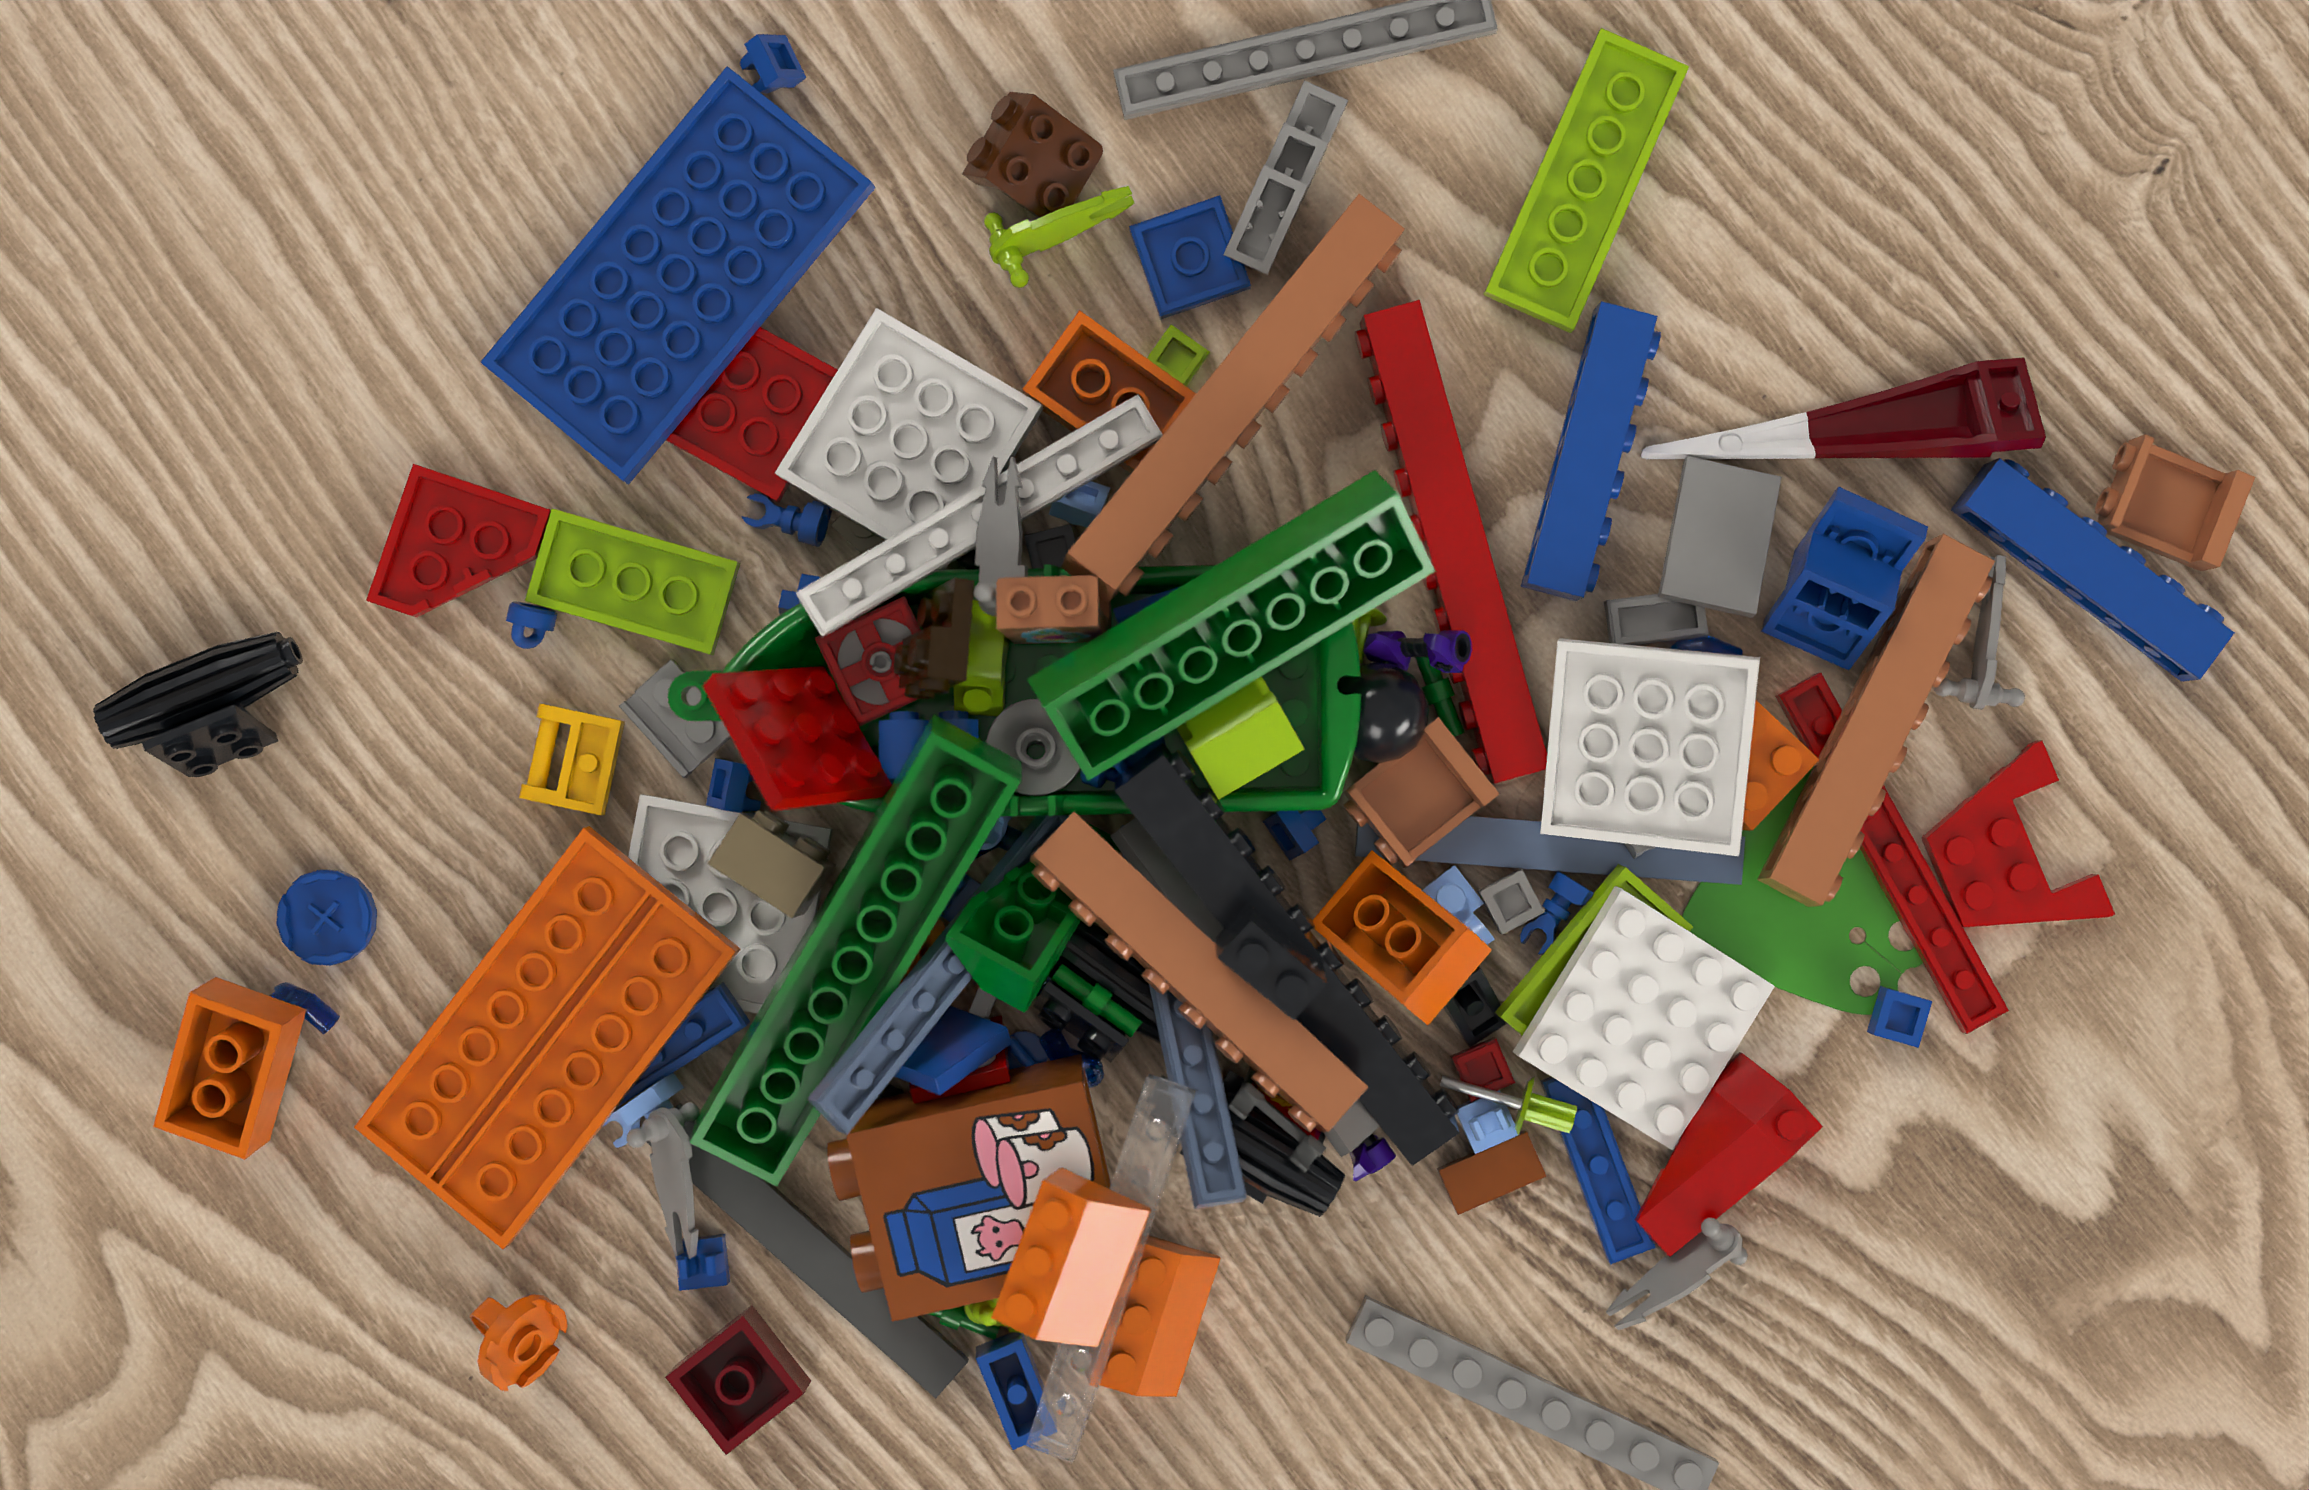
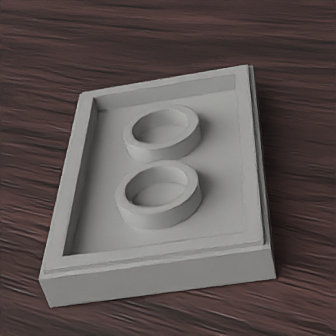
M1687 456L1683 462L1658 597L1753 618L1757 613L1782 477Z

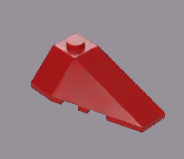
M1739 1052L1725 1066L1703 1104L1685 1128L1666 1167L1660 1170L1635 1221L1668 1257H1671L1702 1231L1701 1224L1706 1218L1717 1219L1785 1164L1823 1126L1787 1087L1745 1054Z

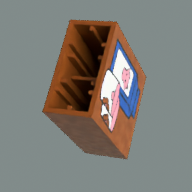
M1081 1054L1037 1063L1028 1067L1010 1069L1011 1081L1009 1083L922 1103H913L911 1092L876 1099L851 1131L846 1134L845 1139L827 1143L829 1170L838 1200L842 1201L861 1196L869 1226V1231L851 1234L850 1236L851 1256L858 1286L862 1293L884 1288L892 1322L999 1298L1042 1181L1061 1167L1113 1191Z

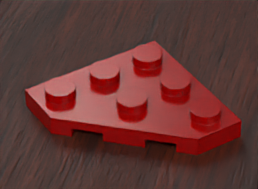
M413 464L366 601L413 617H419L536 559L551 510Z

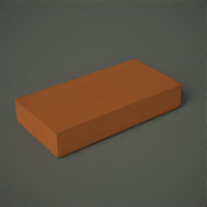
M1526 1130L1521 1131L1520 1135L1477 1154L1474 1152L1437 1168L1457 1215L1546 1177Z

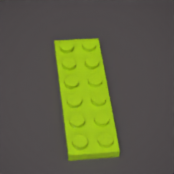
M1603 28L1599 30L1483 294L1484 296L1569 333L1574 331L1688 71V65Z

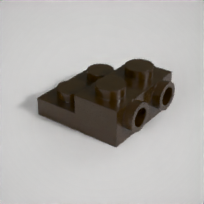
M954 578L928 591L926 598L920 600L917 624L923 630L904 638L903 645H898L894 657L895 674L900 675L899 688L905 689L904 696L916 699H934L935 693H949L950 687L967 681L974 580Z

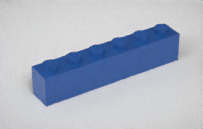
M1603 301L1593 310L1521 587L1573 601L1584 598L1586 591L1593 592L1600 570V565L1593 563L1597 546H1605L1612 525V518L1605 517L1610 498L1615 500L1618 498L1623 484L1624 471L1618 470L1622 452H1630L1636 434L1637 426L1630 424L1634 405L1641 407L1648 388L1649 379L1642 377L1646 359H1654L1661 338V332L1654 330L1658 316Z
M1998 458L1983 465L1951 508L1952 512L2181 682L2200 680L2235 633L2222 624L2224 617L2218 611L2202 603L2197 605L2183 595L2185 588L2179 582L2169 576L2162 574L2158 576L2144 566L2146 559L2140 553L2127 546H2117L2105 537L2107 530L2101 524L2088 517H2078L2066 508L2068 501L2062 495L2049 488L2042 490L2027 479L2030 474L2020 464L2010 459L2003 461Z

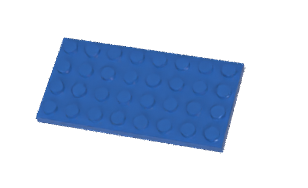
M727 66L481 360V363L623 482L629 485L876 187L872 181Z

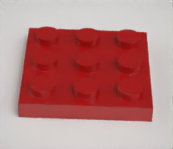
M760 327L666 441L780 503L790 483L778 477L775 472L838 369Z
M824 666L714 673L704 683V690L771 811L881 798L891 788L892 784L881 767L879 759L874 755L858 727L856 719L850 713L833 679Z

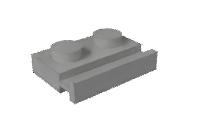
M671 659L635 691L636 693L627 701L620 704L619 707L683 778H687L701 763H704L731 737L722 721H686L678 717L671 710L668 703L669 687L677 676L685 673L675 660ZM693 687L687 692V702L691 706L699 703L701 692L697 687Z

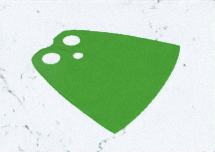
M1812 767L1753 831L1742 830V836L1745 837L1742 885L1700 882L1688 902L1682 917L1693 926L1690 931L1692 934L1765 979L1776 988L1837 1010L1854 1014L1872 1015L1879 989L1872 996L1868 997L1855 994L1850 986V976L1853 971L1862 966L1871 967L1879 974L1880 986L1898 991V980L1904 971L1909 968L1918 967L1923 962L1915 947L1908 951H1899L1891 945L1888 937L1889 930L1893 924L1900 920L1860 848L1853 858H1846L1838 874L1843 877L1842 884L1835 897L1830 902L1825 901L1823 906L1807 907L1757 880L1813 769ZM1855 927L1862 928L1866 933L1865 942L1861 944L1852 943L1849 939L1850 931Z

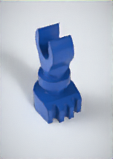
M752 494L747 497L752 501L764 504L766 513L758 520L742 516L746 524L756 529H766L774 526L781 527L782 533L790 535L797 531L799 542L816 547L821 546L832 513L829 506L818 501L808 502L801 513L799 507L788 505L785 509L777 506L772 499L762 494Z
M1560 871L1556 873L1548 888L1556 893L1551 900L1546 898L1542 904V907L1545 908V913L1528 923L1520 934L1521 944H1525L1534 930L1542 929L1546 933L1547 939L1539 951V955H1543L1556 939V932L1562 919L1567 921L1571 914L1568 911L1570 905L1573 903L1578 906H1584L1594 895V892Z

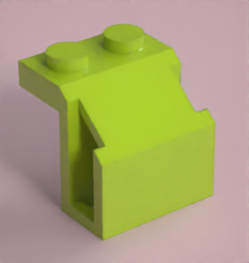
M1262 676L1177 727L1178 732L1218 800L1305 750Z

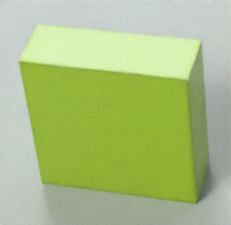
M1170 324L1147 359L1187 387L1210 355V351Z

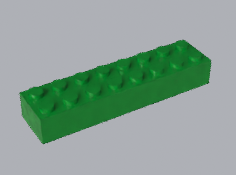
M1374 470L1027 680L1089 781L1434 573L1435 569L1398 492Z

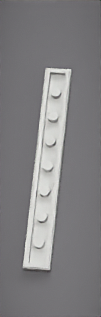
M1138 394L1017 464L1023 487L1018 488L1021 521L1158 442L1163 434ZM1009 469L998 475L999 506L1003 505L1005 501ZM980 485L797 591L796 596L821 637L828 635L975 549L976 534L986 488Z

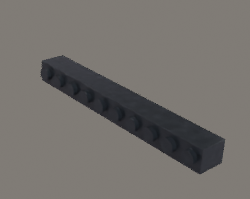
M1161 743L1115 777V792L1223 928L1249 902L1323 963L1327 985L1295 1019L1368 1086L1358 1099L1411 1166L1415 1165L1460 1133L1455 1119V1115L1459 1113L1457 1105L1444 1088L1436 1092L1427 1080L1431 1076L1430 1071L1416 1052L1407 1055L1398 1043L1402 1036L1390 1018L1384 1015L1379 1019L1369 1005L1373 1003V999L1361 981L1355 978L1350 982L1342 972L1340 967L1344 965V962L1329 941L1320 944L1310 930L1315 928V925L1304 908L1299 903L1291 907L1281 894L1285 890V886L1275 871L1269 865L1262 869L1251 854L1256 850L1247 835L1239 827L1232 831L1221 817L1226 811L1210 789L1202 793L1191 779L1195 775V771L1186 757L1179 750L1172 754L1165 744Z

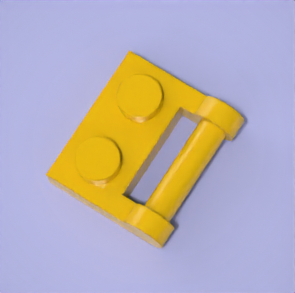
M539 703L536 716L541 718L527 784L522 783L519 798L596 815H605L625 721ZM560 723L571 725L558 787L557 790L546 788L559 725Z

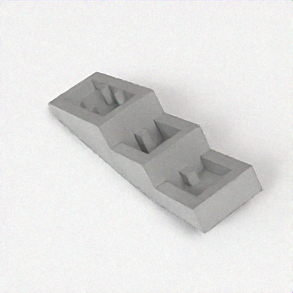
M1304 80L1267 162L1263 165L1223 254L1224 256L1268 275L1347 106V99Z

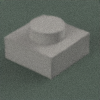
M1518 869L1477 891L1501 935L1545 913L1523 869Z

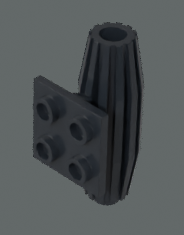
M277 631L218 644L146 673L97 703L93 708L95 723H97L98 730L104 737L105 742L109 743L113 749L142 743L144 751L188 777L209 775L215 772L221 764L236 758L246 759L254 757L263 751V747L278 742L276 733L254 718L245 707L296 677L297 673H299L297 665L303 663L301 651L292 637L285 638Z
M1080 921L1052 971L1056 973L1060 966L1064 964L1094 987L1097 983L1113 994L1110 999L1142 1021L1136 1030L1137 1033L1161 1044L1150 987L1141 976L1146 969L1132 956L1126 961L1116 954L1105 942L1109 934L1096 922L1088 926ZM1048 982L1033 1007L1040 1011L1038 1018L1046 1026L1058 1033H1061L1063 1029L1079 1039L1077 1043L1078 1048L1096 1061H1101L1102 1058H1105L1111 1063L1129 1041L1125 1037L1124 1032L1102 1016H1096L1082 1006L1081 1001L1056 983Z
M1230 1069L1223 1079L1228 1106L1239 1092L1244 1081L1243 1077ZM1162 1075L1147 1099L1155 1105L1151 1115L1180 1139L1169 1081L1166 1076ZM1256 1105L1244 1121L1228 1108L1246 1194L1262 1204L1266 1197L1269 1196L1316 1216H1322L1340 1190L1345 1174L1323 1155L1317 1156L1309 1166V1169L1304 1173L1289 1160L1299 1145L1295 1138Z

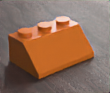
M1062 1167L1042 1181L991 1318L1036 1340L1098 1347L1101 1344L1152 1208Z
M1143 1233L1101 1344L1098 1347H1090L1084 1366L1089 1382L1134 1396L1177 1397L1221 1258L1214 1254Z

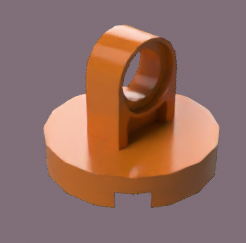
M531 1294L516 1300L507 1308L493 1298L488 1297L470 1314L473 1324L485 1336L480 1345L478 1356L480 1374L501 1391H508L507 1386L517 1384L521 1388L526 1387L544 1374L560 1351L554 1345L559 1330L564 1333L567 1330L565 1312L544 1295Z

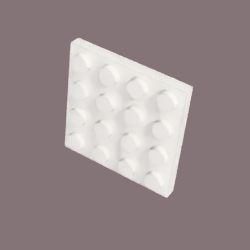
M876 308L775 474L882 539L887 540L982 485L993 456L997 458V475L1005 472L1010 464V456L1014 457L1044 408L1037 401ZM948 565L944 566L939 570H946Z
M1560 638L1557 642L1540 834L1739 856L1760 657Z
M640 794L628 858L740 948V951L709 990L724 982L743 1011L758 1014L818 912L821 890L805 914L790 918L707 864L740 813ZM784 820L790 825L786 833L797 840L799 837L805 839L807 836L829 850L833 829Z
M1615 886L1514 1048L1513 1053L1664 1146L1674 1150L1685 1128L1703 1104L1775 986L1625 890Z

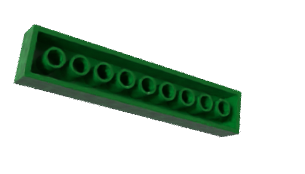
M933 714L700 1110L689 1143L778 1186L821 1115L807 1100L808 1097L898 987L1019 786L1022 775L1021 761Z

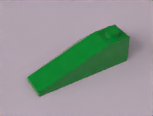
M1086 822L1118 853L1121 852L1111 839L1110 834ZM1031 861L1020 869L1016 866L1005 874L1003 881L986 893L981 891L971 898L945 938L947 944L981 990L1023 1013L1027 1011L1047 980L1081 921L1068 907L1073 901L1059 887L1054 892L1050 891L1032 874L1031 871L1036 866Z

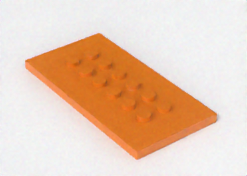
M590 826L585 827L354 1128L504 1250L530 1220L737 955L740 948Z

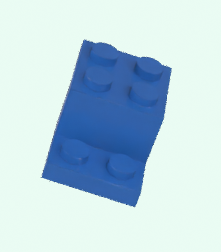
M1838 486L1795 549L1786 587L1764 618L1761 632L1849 671L1894 611L1902 571L1925 541L1928 526Z

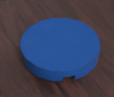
M323 869L302 875L292 883L293 885L288 888L286 894H283L278 904L276 922L281 940L290 951H293L302 958L301 960L309 964L332 966L355 958L368 946L376 930L377 909L372 893L360 879L344 871Z

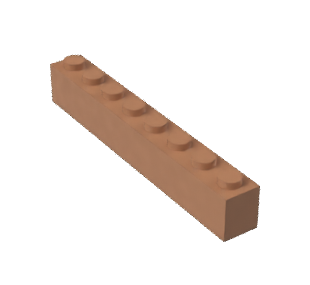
M1945 534L1927 541L1895 605L1894 611L1889 616L1839 719L1818 757L1819 761L1814 765L1757 878L1758 881L1807 907L1823 906L1825 901L1830 902L1835 897L1843 880V877L1838 874L1846 858H1853L1864 840V833L1860 832L1867 816H1873L1885 798L1886 790L1882 789V786L1889 772H1896L1905 759L1907 747L1903 746L1910 730H1916L1926 717L1929 705L1924 702L1931 688L1938 687L1948 673L1950 662L1946 661V658L1953 644H1960L1969 631L1972 621L1967 616L1974 602L1979 603L1991 587L1993 578L1988 576L1995 562L1994 560Z
M1073 812L1029 859L1036 866L1031 871L1032 874L1047 889L1054 892L1059 887L1073 901L1068 907L1082 922L1088 926L1096 922L1109 934L1105 939L1107 945L1126 961L1130 956L1136 959L1146 969L1141 974L1145 981L1162 995L1169 990L1182 1003L1178 1011L1196 1028L1201 1029L1205 1024L1216 1034L1219 1039L1214 1043L1215 1046L1232 1062L1237 1064L1242 1059L1256 1072L1251 1077L1253 1082L1272 1098L1280 1094L1292 1106L1288 1114L1306 1131L1311 1132L1316 1128L1319 1132H1329L1368 1088L1364 1082L1296 1019L1293 1021L1217 958L1216 944L1078 814Z

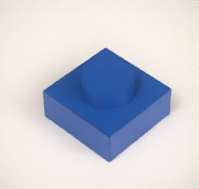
M1880 986L1867 1032L1919 1048L1933 1001Z

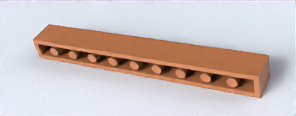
M1358 194L1067 552L1061 568L1072 576H1096L1099 580V597L1108 604L1118 592L1127 596L1144 574L1138 568L1148 554L1157 559L1174 537L1168 529L1179 517L1186 522L1204 499L1197 494L1207 481L1213 485L1219 482L1233 463V461L1227 458L1228 454L1236 444L1245 449L1262 426L1256 422V419L1265 408L1273 413L1288 395L1290 389L1284 384L1292 374L1295 373L1301 378L1319 355L1313 348L1320 339L1323 338L1330 342L1347 320L1341 313L1349 303L1357 308L1375 285L1369 278L1377 268L1385 273L1402 251V249L1396 246V243L1405 228L1361 194Z

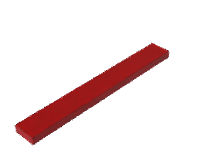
M1821 672L1812 675L1775 696L1800 742L1817 758L1842 712L1839 703ZM1886 790V795L1880 808L1873 816H1867L1860 832L1864 833V840L1860 850L1962 1033L1968 1034L2009 1010Z

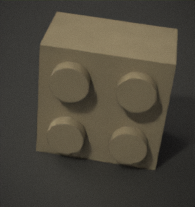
M757 810L756 813H740L707 864L790 918L805 914L836 867V864L827 859L831 851L807 836L805 839L799 837L798 840L786 833L790 825L767 810H764V812Z

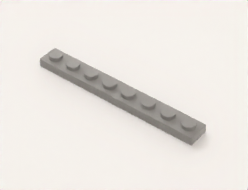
M1366 1295L1345 1338L1346 1343L1660 1490H1707L1718 1468L1719 1462L1707 1454Z

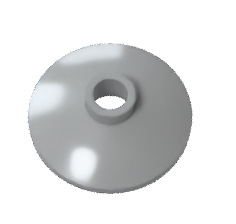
M1039 699L1023 700L1009 706L998 715L990 727L986 743L1022 762L1021 782L1015 791L1016 793L1026 796L1049 795L1067 786L1080 770L1078 763ZM1033 744H1039L1044 747L1045 754L1040 759H1032L1027 755V749Z

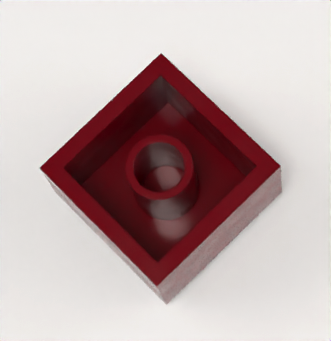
M753 1305L677 1363L665 1377L725 1455L801 1397L811 1383L810 1378Z

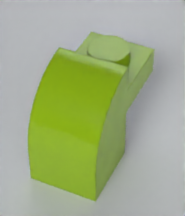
M973 600L967 681L954 686V711H965L968 714L998 716L1005 708V664L1010 640L997 629L996 616L984 612L979 606L978 600Z

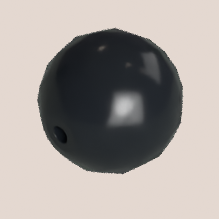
M1381 662L1361 665V677L1343 676L1337 684L1338 691L1344 695L1361 694L1360 723L1354 756L1360 760L1376 763L1400 759L1414 749L1424 735V729L1427 726L1429 706L1416 678L1401 667Z

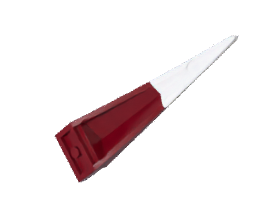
M2023 357L1975 361L1898 387L1816 410L1728 431L1647 446L1642 450L1641 458L1685 459L1687 456L1700 459L1990 458L1992 452L2042 448L2046 434L2025 358Z

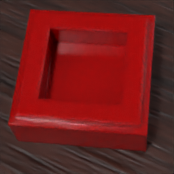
M1495 1037L1450 1056L1459 1078L1463 1082L1494 1091L1515 1083ZM1467 1094L1471 1102L1479 1099V1097Z

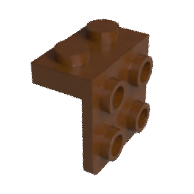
M1009 92L1008 96H1004L994 107L991 114L993 121L984 137L979 138L970 148L967 155L968 164L962 175L976 185L997 188L1037 218L1073 205L1103 154L1102 145L1035 94Z

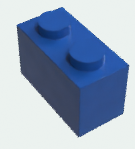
M1010 1332L995 1340L976 1346V1361L1012 1450L1059 1431L1056 1413L1024 1334Z

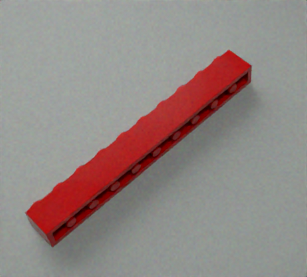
M1420 300L1365 314L1360 322L1361 330L1355 331L1356 344L1361 358H1369L1374 376L1368 377V386L1374 405L1382 404L1387 422L1382 423L1380 426L1385 447L1388 452L1395 450L1400 469L1393 471L1399 496L1401 498L1408 496L1413 513L1409 517L1435 569L1434 573L1422 579L1427 591L1433 589L1435 591L1439 608L1432 610L1434 623L1438 634L1444 630H1463L1469 634L1472 642L1471 656L1469 661L1464 664L1462 673H1449L1453 684L1459 682L1461 684L1465 701L1458 703L1460 716L1465 730L1473 729L1478 748L1471 750L1473 761L1491 784L1546 770V748Z

